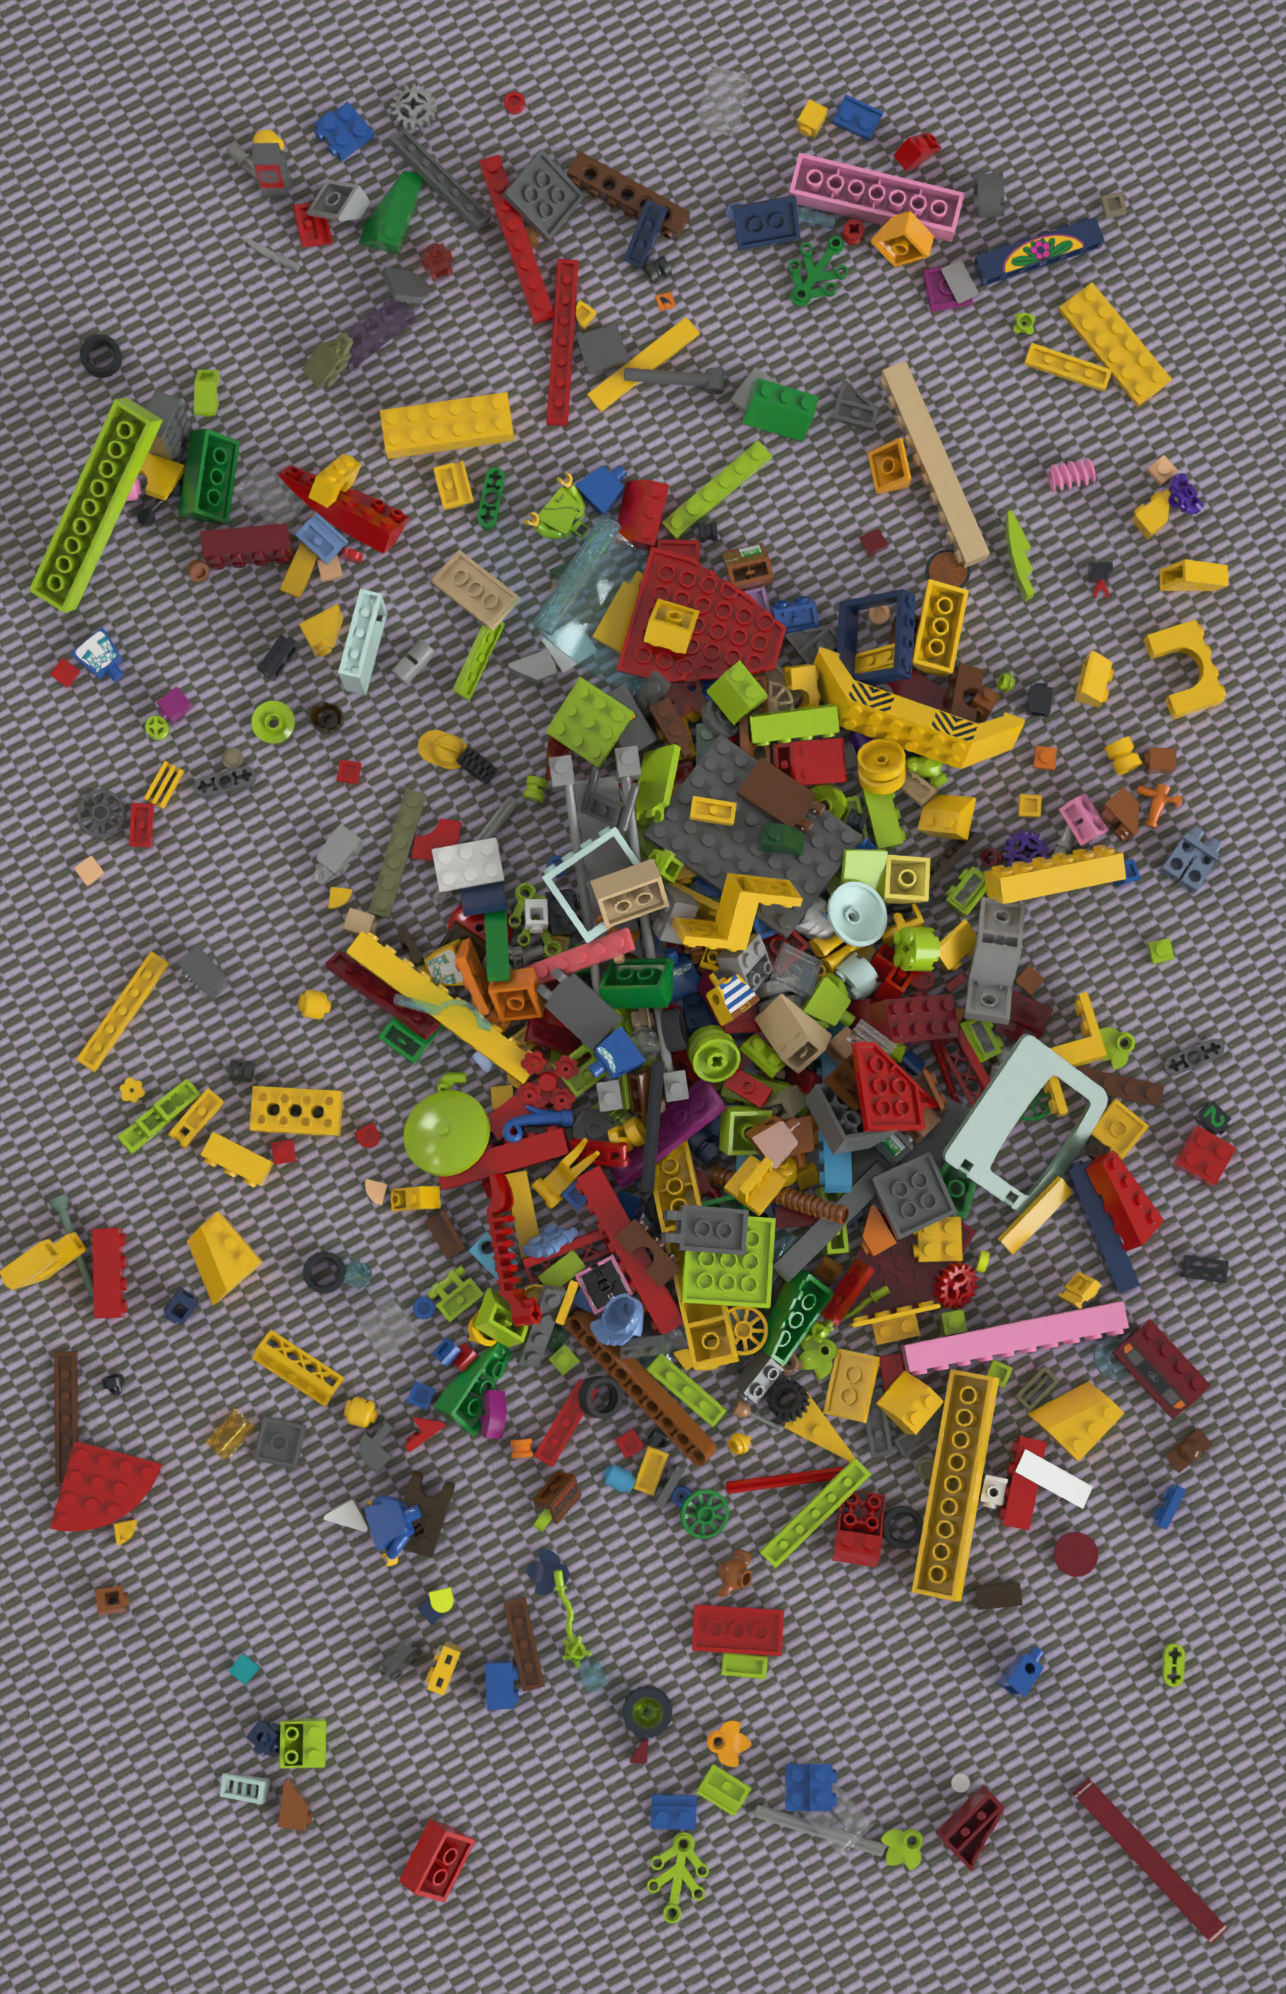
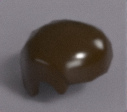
M324 702L319 706L314 705L309 713L311 725L317 732L323 735L333 734L343 726V712L336 704Z

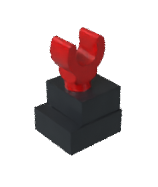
M1091 562L1089 564V583H1096V588L1092 594L1094 599L1097 598V591L1104 593V599L1108 597L1109 591L1106 588L1105 582L1108 580V575L1113 571V562Z

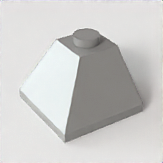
M327 179L308 209L307 214L336 221L361 219L371 202L360 185Z

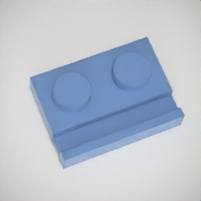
M317 512L295 533V537L326 565L348 544V541Z

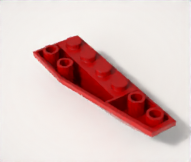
M291 465L279 473V477L325 520L349 536L383 554L394 546L410 519L401 510L385 504L381 499H376L351 488L346 492L340 490L336 501L326 508L309 498L317 475Z

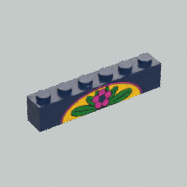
M1085 217L1078 220L1076 224H1064L1059 226L1057 230L1051 232L1048 230L1042 231L1036 237L1030 239L1029 237L1021 238L1012 245L1008 243L1003 244L997 250L990 252L989 250L982 251L975 257L973 265L980 284L984 287L1102 247L1104 238L1096 217L1091 219Z

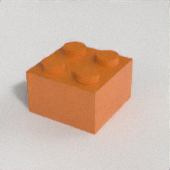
M534 967L509 970L510 981H491L489 983L488 992L500 1022L543 1017L546 999L536 991L541 984Z

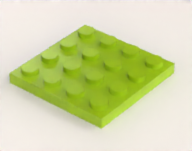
M748 1216L745 1255L684 1251L680 1303L770 1308L776 1218Z

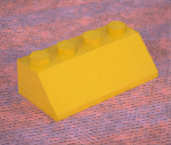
M928 579L912 657L913 665L924 673L943 678L953 673L969 590Z

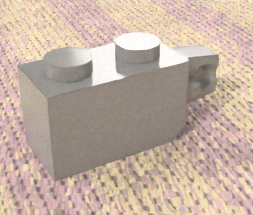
M340 823L317 853L319 865L312 875V879L323 886L334 875L337 877L339 873L344 874L350 865L348 863L353 856L357 857L363 849V846H361L363 844L362 839Z

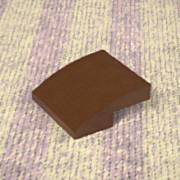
M851 1054L823 1081L856 1112L860 1108L853 1054Z

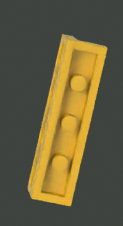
M273 1330L268 1332L252 1357L254 1361L324 1407L328 1405L334 1393L345 1379ZM271 1338L279 1344V1348H272L266 1343ZM286 1353H294L297 1355L298 1360L289 1359ZM305 1365H312L316 1368V1372L311 1373L307 1371ZM323 1377H330L336 1383L332 1387L324 1381Z

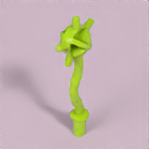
M887 1285L875 1292L870 1291V1296L866 1297L857 1307L847 1312L843 1319L857 1315L872 1301L877 1303L878 1299L891 1293ZM826 1318L822 1322L816 1321L803 1340L812 1339L821 1343L823 1339L827 1338L828 1333L834 1330L832 1326L834 1323Z
M562 1570L553 1571L555 1580L554 1590L558 1591V1595L567 1610L566 1633L568 1640L566 1638L562 1639V1642L566 1645L565 1655L562 1659H569L575 1662L576 1668H580V1660L585 1656H591V1652L587 1651L581 1642L582 1636L579 1635L575 1639L573 1635L572 1621L574 1619V1611L565 1595L564 1589L567 1588V1585L564 1584Z

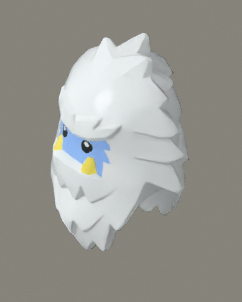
M818 896L794 930L805 935L808 939L819 937L826 940L836 935L828 919L827 902Z

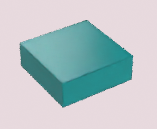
M242 1653L228 1672L246 1686L260 1666L245 1653Z

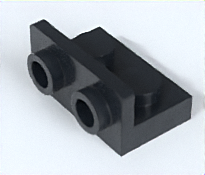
M280 635L257 667V670L275 682L299 648L297 641L290 636L286 638Z
M571 888L559 890L575 913V908L578 907L576 894L572 895ZM545 892L552 936L573 933V936L578 935L577 928L553 893Z

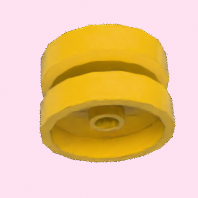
M877 739L864 744L858 751L857 756L860 786L870 793L880 795L893 793L900 789L905 783L906 777L904 749L897 742L889 739Z

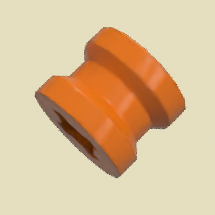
M532 1438L510 1440V1445L513 1447L511 1459L533 1457V1451L530 1448Z

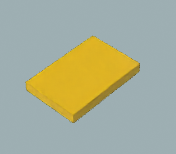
M837 1348L823 1414L867 1423L880 1357Z

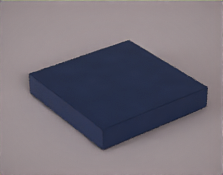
M503 881L460 889L464 916L507 910Z

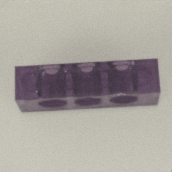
M390 296L378 310H372L367 315V319L362 323H356L347 335L353 342L359 341L362 344L358 348L351 346L349 352L352 356L347 361L348 366L346 368L352 372L415 321V312L406 302L394 301L393 297ZM387 315L394 316V319L391 321L384 320ZM376 328L378 332L376 334H369L368 330Z

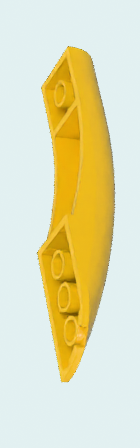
M687 1140L661 1159L656 1165L653 1194L662 1233L675 1234L676 1220H663L664 1210L680 1211L681 1205L702 1206L701 1202L703 1200ZM665 1242L667 1254L669 1255L672 1252L681 1262L678 1264L680 1270L673 1276L693 1368L701 1371L718 1369V1366L738 1362L736 1341L728 1306L680 1303L684 1251L677 1250L678 1243Z

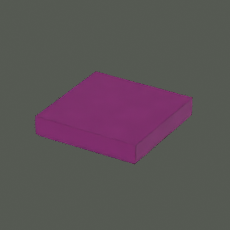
M946 266L922 270L930 313L969 306L973 303L971 298L958 304L941 271V268Z

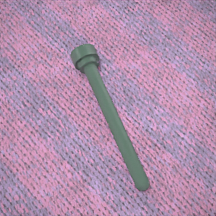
M66 1194L49 1200L51 1208L59 1214L66 1235L75 1232L66 1210L69 1203ZM82 1254L76 1258V1262L89 1296L94 1297L93 1279Z

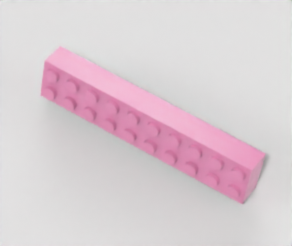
M1120 1301L900 1345L905 1371L911 1372L912 1375L927 1373L928 1368H933L934 1371L949 1369L948 1364L955 1363V1366L958 1367L971 1364L970 1360L976 1359L977 1362L993 1360L992 1355L998 1354L999 1358L1014 1356V1351L1020 1350V1353L1037 1351V1346H1041L1042 1349L1058 1347V1342L1063 1341V1344L1068 1345L1080 1342L1079 1338L1085 1337V1340L1102 1338L1101 1333H1106L1107 1336L1123 1334V1329L1129 1328L1124 1302Z

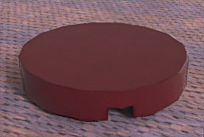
M1068 1532L1062 1535L1055 1543L1054 1561L1064 1574L1072 1577H1082L1095 1568L1099 1558L1098 1548L1094 1540L1088 1535L1080 1532Z

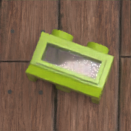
M974 866L970 870L966 868L958 877L961 880L958 886L952 885L945 894L948 898L944 903L963 918H966L986 893L985 875Z
M969 1019L959 1024V1029L962 1028L980 1062L983 1063L1002 1053L1001 1048L1004 1046L998 1035L994 1036L991 1030L994 1027L993 1023Z

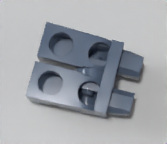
M1197 826L1180 839L1158 871L1173 882L1179 879L1177 884L1191 894H1194L1200 888L1220 855L1218 851L1222 844L1215 838H1211L1207 844L1199 841L1205 832ZM1190 864V865L1188 866V868L1186 869V871L1184 872V874L1181 876V874L1183 873V871L1185 870V868L1187 867V865Z

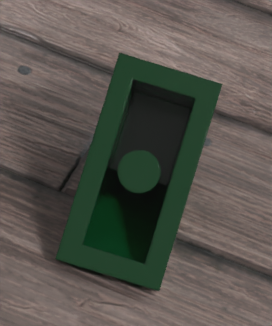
M763 822L760 829L758 851L803 855L804 833L785 824Z

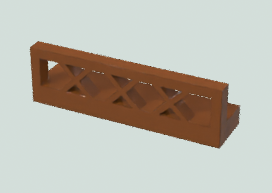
M767 676L754 677L757 682H762V688L768 694ZM767 698L761 703L763 705L762 713L769 712ZM746 715L739 721L740 746L743 751L755 759L754 751L758 746L757 743L754 745L751 741L749 717ZM770 741V745L763 746L766 749V758L763 759L772 763Z

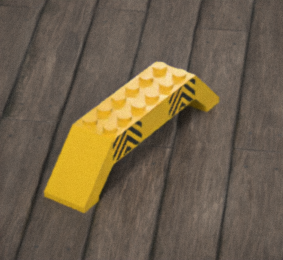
M819 647L814 662L819 673L817 690H819L825 705L835 704L837 706L840 727L870 738L892 740L909 752L945 763L951 767L963 769L1012 750L1025 723V719L1005 712L1002 717L977 724L861 683L852 678L839 659V653Z

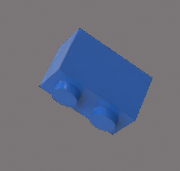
M513 1660L486 1661L487 1710L514 1709L515 1703H519V1691L514 1689V1680H518L517 1666H513Z

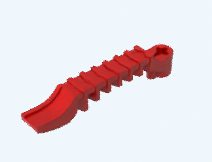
M489 1174L492 1198L486 1211L488 1214L487 1223L490 1227L489 1235L492 1238L491 1247L494 1250L493 1260L496 1262L495 1272L498 1273L497 1284L500 1285L501 1291L499 1296H503L510 1303L512 1321L515 1326L539 1324L542 1314L540 1307L537 1305L536 1298H527L523 1289H515V1284L521 1282V1278L512 1274L513 1271H517L519 1268L518 1265L510 1263V1259L516 1258V1254L508 1251V1247L514 1246V1241L506 1240V1235L513 1234L514 1229L504 1228V1223L515 1221V1217L512 1215L502 1216V1213L512 1209L514 1205L513 1192L505 1174Z

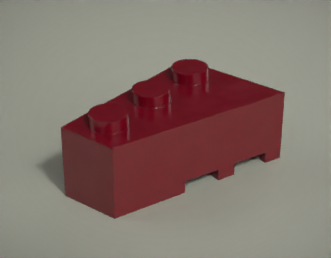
M983 1784L935 1833L972 1872L980 1852L982 1853L985 1848L986 1840L996 1827L1005 1807Z

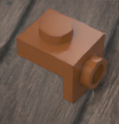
M984 685L981 686V690L976 694L969 706L977 709L976 720L980 723L987 720L1001 696Z

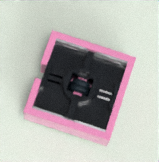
M611 1255L598 1262V1267L596 1268L589 1267L575 1275L594 1315L602 1314L606 1304L612 1297L623 1293L630 1294L631 1296L637 1295L633 1293L628 1283L630 1280L627 1274L622 1273L617 1263L620 1261L617 1255Z

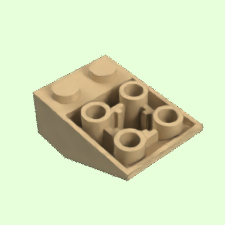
M782 993L755 1017V1021L780 1059L798 1074L825 1051L832 1034Z

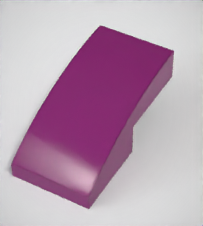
M487 1390L483 1392L486 1414L480 1416L483 1438L502 1439L506 1423L505 1391Z

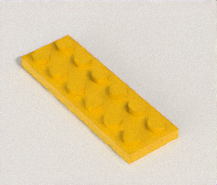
M1093 282L1058 308V311L1103 366L1112 370V377L1137 407L1172 381V378Z

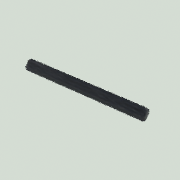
M652 1061L641 1179V1191L645 1193H653L665 1067V1063L662 1061Z

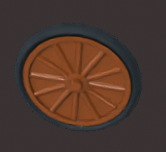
M945 549L934 553L930 557L926 565L925 574L927 580L931 579L964 588L969 581L971 569L970 566L963 568L962 563L957 562L954 555L955 550Z

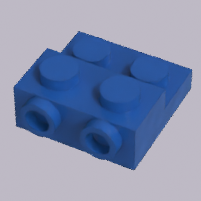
M348 101L333 113L329 111L314 123L316 137L321 142L324 140L328 145L327 149L333 157L337 156L341 161L345 160L375 136L371 128Z
M785 1764V1811L832 1812V1807L837 1806V1794L832 1793V1783L837 1782V1770L832 1769V1764Z

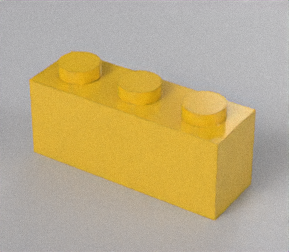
M212 1132L201 1153V1156L205 1157V1163L215 1168L217 1164L225 1168L223 1172L234 1178L237 1174L244 1177L243 1182L254 1188L256 1184L263 1185L274 1164L270 1160L215 1132Z

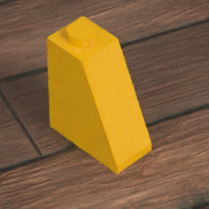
M1185 559L1160 569V591H1217L1228 586V565Z

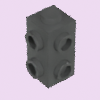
M759 1350L732 1385L739 1390L736 1394L745 1402L750 1399L757 1404L784 1369L771 1357Z

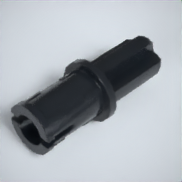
M929 893L928 902L916 903L918 909L936 905L933 893ZM914 903L891 904L893 913L903 914L912 912V904Z

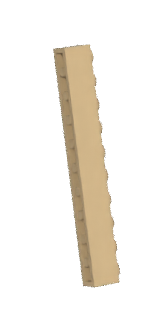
M904 361L883 369L881 378H879L881 388L888 393V404L891 410L894 409L897 414L896 422L898 427L904 430L905 443L908 448L911 447L914 453L912 458L915 466L921 469L922 482L924 486H928L931 492L929 494L930 501L933 506L936 505L938 508V519L941 525L944 524L948 531L946 532L948 542L954 545L956 550L954 555L957 562L962 563L963 568L987 560L990 554L907 362Z

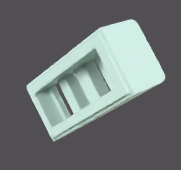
M223 1773L220 1797L264 1804L268 1801L271 1780ZM233 1780V1791L229 1792L230 1781ZM240 1782H243L241 1793H238ZM249 1784H252L251 1794L249 1795V1794H248Z

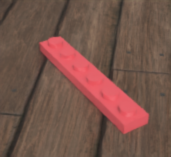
M624 928L524 968L534 967L540 984L544 985L557 980L551 975V972L556 967L561 968L567 975H571L633 951L635 947L630 929Z

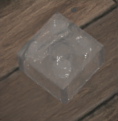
M390 1297L357 1325L384 1360L389 1359L421 1332L394 1297Z

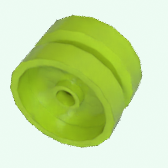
M708 1025L701 1027L688 1039L687 1057L694 1071L701 1079L708 1082L724 1081L738 1069L741 1060L740 1052L730 1033H724L720 1026Z

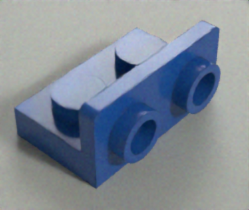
M808 596L797 597L796 601L791 602L780 600L775 602V605L770 606L773 618L780 621L786 627L785 634L819 627L816 602Z

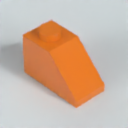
M875 1204L868 1209L861 1235L863 1242L860 1243L865 1254L870 1253L871 1257L896 1244Z

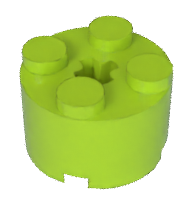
M903 927L900 931H896L893 937L895 943L894 965L900 967L903 971H932L935 968L932 965L934 962H938L940 955L939 938L933 934L935 930L931 927Z

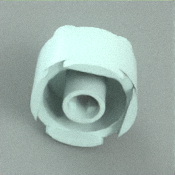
M856 952L851 953L845 958L834 973L835 976L843 980L851 1002L866 999L881 986V982H876L878 975L874 968L864 957L858 959L856 957L858 953Z

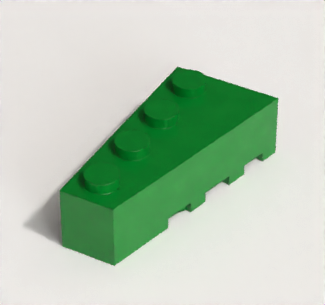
M964 1159L961 1166L967 1169L971 1163ZM945 1162L940 1174L957 1210L955 1214L965 1219L969 1215L977 1183Z
M803 1269L789 1282L785 1281L767 1321L768 1337L760 1350L782 1366H785L835 1293ZM764 1333L761 1334L758 1340L760 1343L763 1339Z

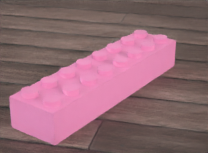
M803 153L798 155L789 191V196H796L797 205L883 226L892 216L911 211L931 232L934 238L949 242L953 240L965 194Z

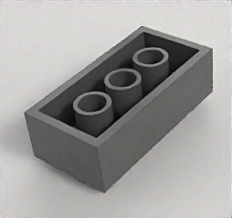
M155 389L146 410L163 421L149 451L151 454L177 462L183 456V446L185 441L189 440L190 432L193 431V428L180 399Z

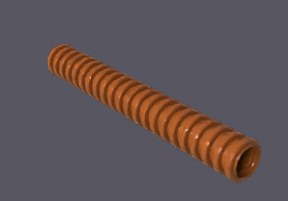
M713 1165L708 1173V1182L710 1184L715 1183L716 1186L721 1185L724 1188L736 1171ZM785 1186L770 1202L777 1205L782 1204L783 1207L807 1213L808 1215L813 1214L814 1217L819 1216L820 1219L825 1218L833 1223L838 1222L840 1225H843L849 1216L847 1205L842 1206L840 1203L836 1204L834 1201L823 1200L821 1197L817 1198L815 1195L811 1196L808 1193L805 1194L802 1191L792 1190Z

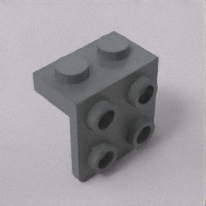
M644 1313L641 1337L634 1335L624 1345H618L620 1359L664 1354L665 1337L660 1332L655 1333L649 1322L653 1320L650 1313Z

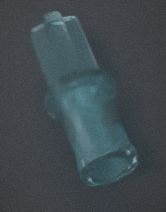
M797 207L799 221L813 224V227L818 225L831 229L834 228L835 215L832 216L820 213L818 210L815 212Z

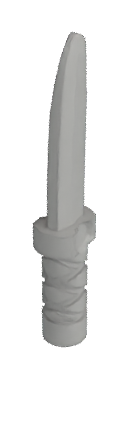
M250 238L246 239L247 243L255 251L273 260L274 263H280L295 272L299 271L301 264L287 259L280 252H273Z

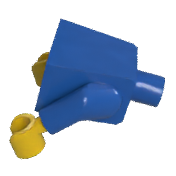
M380 1495L373 1501H367V1505H371V1507L364 1508L376 1549L384 1552L387 1551L381 1555V1558H387L385 1566L388 1567L398 1563V1554L408 1542L409 1536L414 1534L412 1521L421 1518V1511L417 1505L407 1508L406 1503L398 1501L396 1497Z

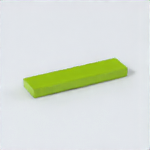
M501 621L493 631L482 624L452 689L453 692L463 699L470 701L503 630L504 622Z
M658 1354L647 1366L646 1370L712 1427L727 1412L722 1405L663 1354Z

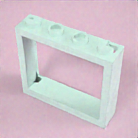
M364 589L359 591L338 671L345 691L367 695L388 614L382 594ZM377 614L383 616L382 622L376 621Z
M607 826L598 832L599 838L594 841L591 838L580 845V851L575 854L573 851L569 852L561 858L563 860L561 864L555 866L553 863L543 870L545 875L542 876V879L586 943H589L609 928H606L604 921H602L589 931H586L552 881V878L613 836L633 866L639 864V860L616 827L611 829Z

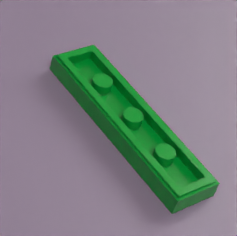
M506 910L484 913L487 982L510 981Z

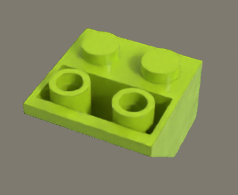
M490 1287L487 1288L474 1327L508 1348L523 1343L529 1325L515 1326L512 1321L510 1303L503 1296H499V1292Z
M325 1717L280 1721L279 1768H325Z

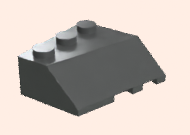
M826 1083L815 1085L805 1099L833 1155L869 1149L898 1132H864L861 1108L854 1112Z

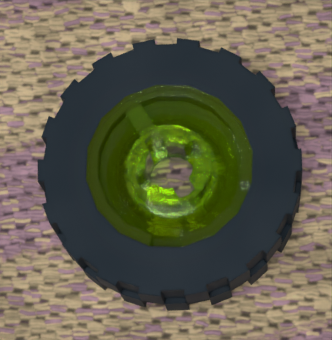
M640 1686L636 1690L631 1691L623 1704L624 1722L633 1734L639 1735L641 1738H654L656 1735H661L668 1728L672 1720V1706L668 1696L657 1687ZM645 1707L652 1710L651 1715H644Z

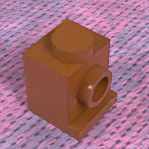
M122 1585L95 1590L99 1617L126 1612L125 1606L130 1605L128 1592H123ZM111 1600H117V1604L109 1605Z

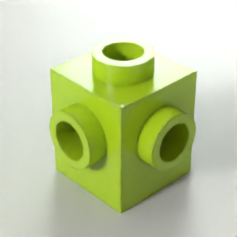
M653 849L648 860L654 859L662 880L674 884L684 864L675 858L676 855L667 849L663 851Z

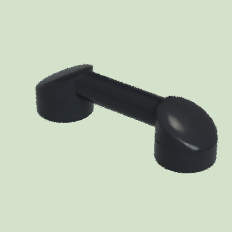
M182 480L178 481L166 501L171 496L181 497ZM157 498L149 507H142L137 514L139 523L143 527L152 526L156 520L154 513L166 501Z

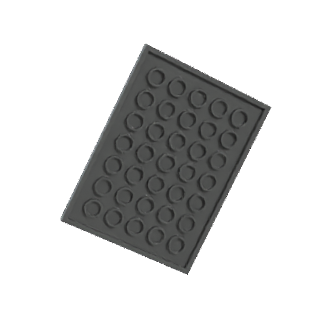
M720 734L671 798L670 805L664 808L663 821L653 822L643 837L662 851L667 849L676 855L675 858L682 862L687 869L721 893L723 892L727 873L790 880L803 898L801 907L792 906L791 908H786L780 904L763 905L759 903L755 918L787 940L842 865L844 849H854L862 835L826 809H824L820 817L808 811L804 818L812 821L814 824L808 834L804 833L803 855L758 851L760 829L763 822L779 823L736 795V793L759 761ZM693 796L737 803L734 825L726 826L690 820Z

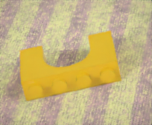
M1196 619L1149 634L1144 639L1150 660L1179 652L1189 655L1198 665L1199 680L1197 684L1190 689L1169 695L1165 699L1172 720L1220 705L1226 697L1225 688L1222 684H1219L1217 678L1219 676L1218 669L1215 664H1212L1210 659V647L1208 644L1205 645L1203 628L1200 624L1198 625Z
M76 1232L65 1235L54 1244L50 1239L40 1241L0 1271L2 1282L12 1291L47 1280L85 1253L87 1248Z

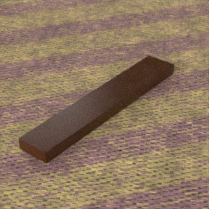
M78 1351L54 1352L55 1487H62L75 1440L79 1441Z

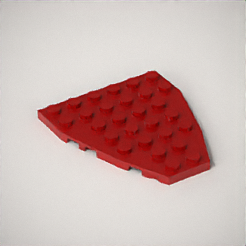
M651 547L616 671L647 680L651 673L657 670L668 682L718 680L722 674L738 661L742 662L751 675L775 671L786 627L780 621L775 620L771 613L758 605L756 600L729 581L726 582L711 569L708 570L700 565L694 558ZM658 598L700 611L686 654L675 653L670 649L653 646L648 642H644L648 622Z

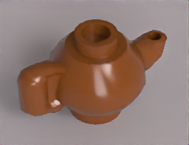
M737 1549L733 1559L719 1566L718 1575L723 1584L718 1591L719 1597H726L733 1590L749 1586L752 1580V1572L747 1568L751 1560L750 1552Z

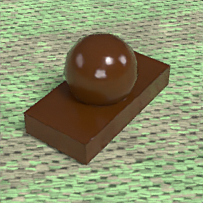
M1197 1427L1164 1454V1456L1177 1473H1180L1193 1461L1198 1460L1213 1444L1202 1430Z

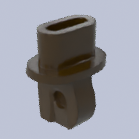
M1090 1140L1087 1147V1156L1094 1160L1097 1156L1110 1152L1111 1147Z

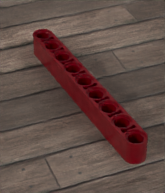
M1089 1778L1072 1792L1211 1944L1228 1929Z

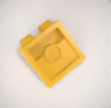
M946 1217L912 1233L916 1235L917 1244H913V1257L917 1258V1262L963 1261L961 1217Z

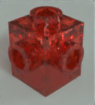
M433 243L427 246L426 249H423L424 257L421 258L425 271L429 270L432 280L453 274L450 263L453 262V257L450 249H445L444 243Z

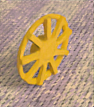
M735 1306L730 1308L729 1314L732 1313L737 1322L732 1324L733 1332L736 1336L735 1344L737 1345L739 1340H742L744 1351H737L738 1355H750L757 1352L765 1344L768 1337V1324L764 1315L754 1307ZM745 1309L744 1319L742 1321L739 1319L735 1310ZM749 1310L758 1315L751 1322L747 1321ZM760 1319L763 1321L764 1329L752 1328ZM752 1333H764L761 1343L752 1336ZM747 1339H751L757 1347L748 1351Z

